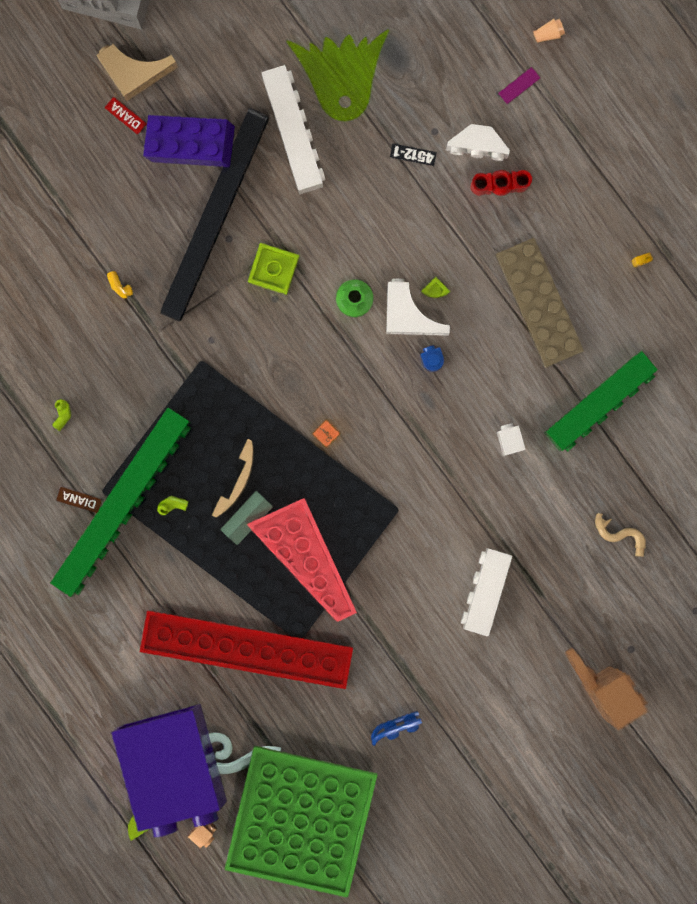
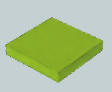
M260 243L247 282L287 295L300 255Z

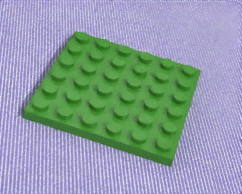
M254 745L225 870L348 898L377 773Z

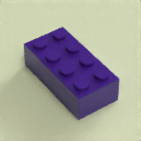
M148 115L143 156L155 163L230 167L235 126L227 119Z

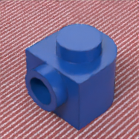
M435 345L424 348V353L420 354L423 367L429 372L440 370L444 364L441 348H435Z

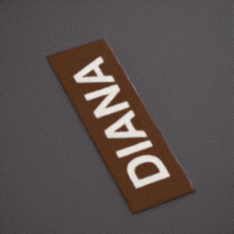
M60 487L56 501L97 513L102 499Z

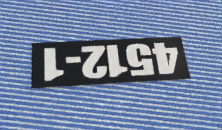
M392 143L390 158L434 166L437 152Z

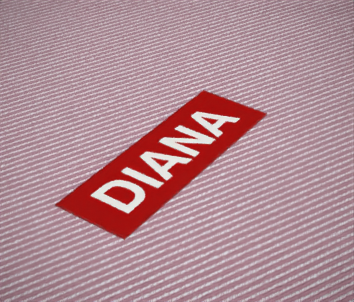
M114 97L104 107L137 135L147 124Z

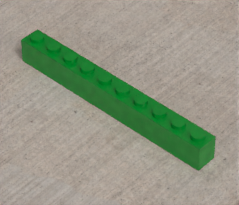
M170 408L166 409L50 584L69 597L81 594L86 586L83 584L87 577L91 578L97 570L95 565L98 560H103L109 552L107 549L110 542L114 543L121 534L119 529L123 524L126 526L133 516L130 514L134 507L138 508L144 500L143 493L146 489L150 490L156 482L154 477L157 472L161 473L168 464L165 460L169 454L173 456L179 447L177 443L181 437L185 438L191 429L189 427L191 422Z

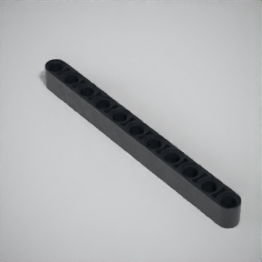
M249 108L232 146L230 167L222 168L163 303L160 314L178 322L182 320L265 131L269 115Z

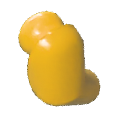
M111 271L107 274L111 288L121 298L126 299L128 296L133 295L130 285L122 286L116 271Z

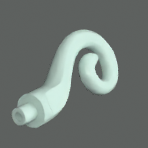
M210 733L211 744L213 742L223 744V750L217 751L215 758L220 760L227 759L232 753L230 739L222 733ZM263 746V748L281 751V747ZM252 751L230 763L217 762L219 773L231 774L249 767Z

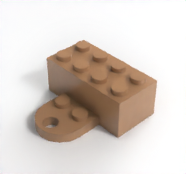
M573 648L565 652L566 657L582 681L584 689L604 720L617 730H620L648 712L645 708V705H647L646 700L641 693L638 694L633 689L636 685L625 672L623 673L617 668L614 669L608 666L598 674H595L592 668L585 666Z

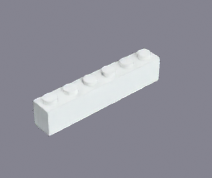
M283 65L261 72L299 195L322 188V181L325 180L322 168L318 169L316 161H319L316 148L312 149L310 145L313 138L310 129L306 130L303 123L307 120L304 110H299L297 104L301 101L298 91H293L291 83H294L291 70L287 71L286 66Z

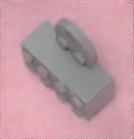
M58 0L64 10L138 29L143 27L150 1Z

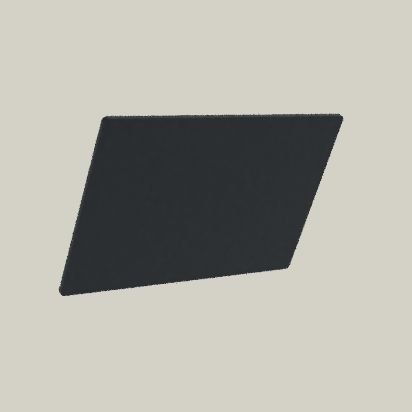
M200 361L105 485L102 492L107 497L109 496L167 408H170L191 422L189 433L185 438H180L177 443L179 445L177 451L173 456L169 454L165 460L168 462L165 469L161 473L157 472L154 477L156 482L150 490H145L142 495L144 500L138 508L134 507L130 514L290 636L304 638L325 610L322 605L252 530L236 545L220 529L256 491L273 506L266 515L305 498L343 583H345L398 513V507L206 362ZM249 439L253 441L254 459L247 485L237 501L219 517H214L212 514L220 497L230 498L246 464V461L239 457ZM169 496L189 501L186 511L175 508L166 515H160L157 508L158 504Z

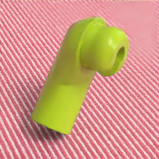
M59 399L55 402V408H57L59 417L52 426L61 431L71 418V410L67 401Z
M169 496L158 504L157 511L160 515H166L175 508L186 511L189 501Z

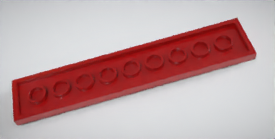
M147 610L139 652L346 689L353 647Z

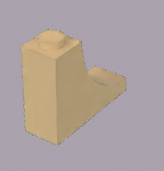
M114 44L104 46L100 49L99 54L96 55L126 101L178 68L172 55L158 61H138L124 55Z

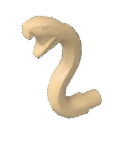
M596 514L595 525L603 539L609 542H618L627 536H633L636 541L635 556L644 557L646 539L640 531L634 528H625L616 534L609 533L606 527L612 519L606 521L601 517L603 514Z

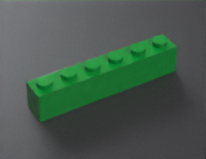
M642 351L638 352L546 430L544 434L560 452L564 449L568 452L577 444L575 440L578 437L584 438L592 431L590 428L596 422L598 425L608 418L606 414L611 409L616 411L624 404L622 400L625 397L629 396L631 398L639 391V385L643 382L648 384L656 377L654 373L658 369Z

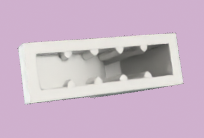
M399 278L388 282L386 334L449 335L450 325L434 322L417 309L411 298L409 282H404V279Z

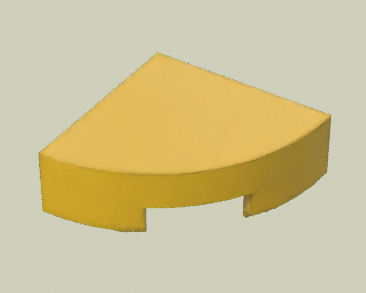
M646 253L635 257L631 262L633 267L636 268L652 262L653 257L651 253Z

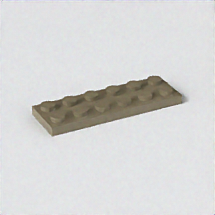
M535 238L497 253L496 258L544 367L547 368L583 352V347Z

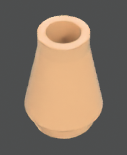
M559 18L557 20L552 19L539 29L533 31L536 42L539 43L559 39L562 35H565V31Z

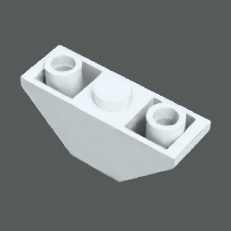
M475 124L469 125L449 140L446 146V151H450L453 155L468 153L471 154V157L475 158L490 156L492 160L503 161L504 158L507 159L510 152L509 148L492 127Z

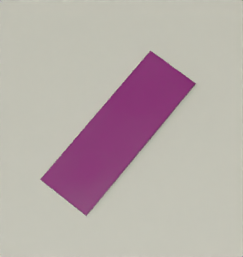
M531 67L498 94L508 104L538 81L540 77Z

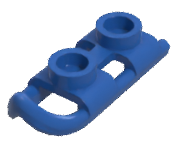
M418 711L378 725L371 735L372 745L375 746L380 739L386 736L389 740L395 739L399 736V732L405 729L410 733L417 731L419 724H422L421 718L416 719V716H419ZM402 721H404L405 723L400 726H396L397 723H400ZM384 728L385 731L378 734V732Z

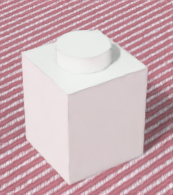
M513 423L500 426L501 431L497 432L503 456L526 450L519 426L513 427Z

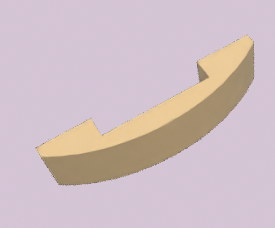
M249 439L239 457L246 461V464L230 498L220 497L212 514L214 517H219L237 501L247 485L254 459L253 441Z

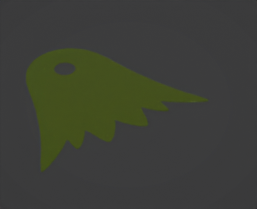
M389 29L381 33L369 45L367 37H364L357 48L350 34L344 38L340 48L330 38L325 37L322 52L312 43H309V52L300 45L286 40L304 67L321 107L333 119L351 121L358 118L367 108L377 60ZM342 96H348L351 99L349 107L342 108L339 105V99Z

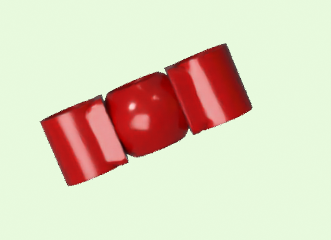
M497 170L492 174L478 173L473 177L470 188L474 194L479 196L484 194L490 195L491 193L504 196L516 191L522 193L528 190L532 183V176L526 170L511 171V173L506 170ZM499 178L504 179L506 186L499 187L496 184V180ZM517 178H525L527 184L524 186L519 185ZM482 180L485 182L486 187L479 189L475 182Z

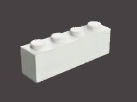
M486 548L485 552H481L478 563L482 565L480 571H476L473 578V584H476L474 592L470 591L467 599V604H470L468 612L464 611L461 619V624H464L463 629L489 637L512 559L511 555Z

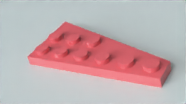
M305 498L246 524L336 622L357 613Z

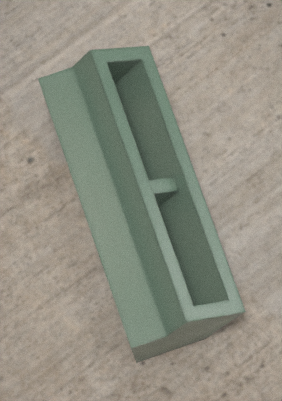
M256 491L220 530L238 545L251 531L246 524L264 517L273 506Z

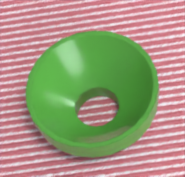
M349 280L343 283L337 290L336 303L343 314L349 317H360L366 314L372 307L373 293L365 282ZM358 291L361 294L360 301L356 303L351 302L348 298L349 293Z

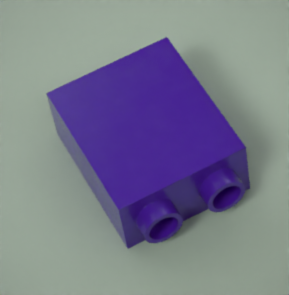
M201 704L124 724L111 732L138 832L152 829L154 837H162L178 831L177 822L192 818L194 827H199L219 819L217 811L221 810L227 799Z

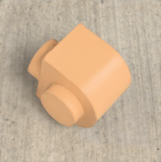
M213 823L194 827L187 837L199 848L202 846L208 847L214 840L213 834L217 828Z

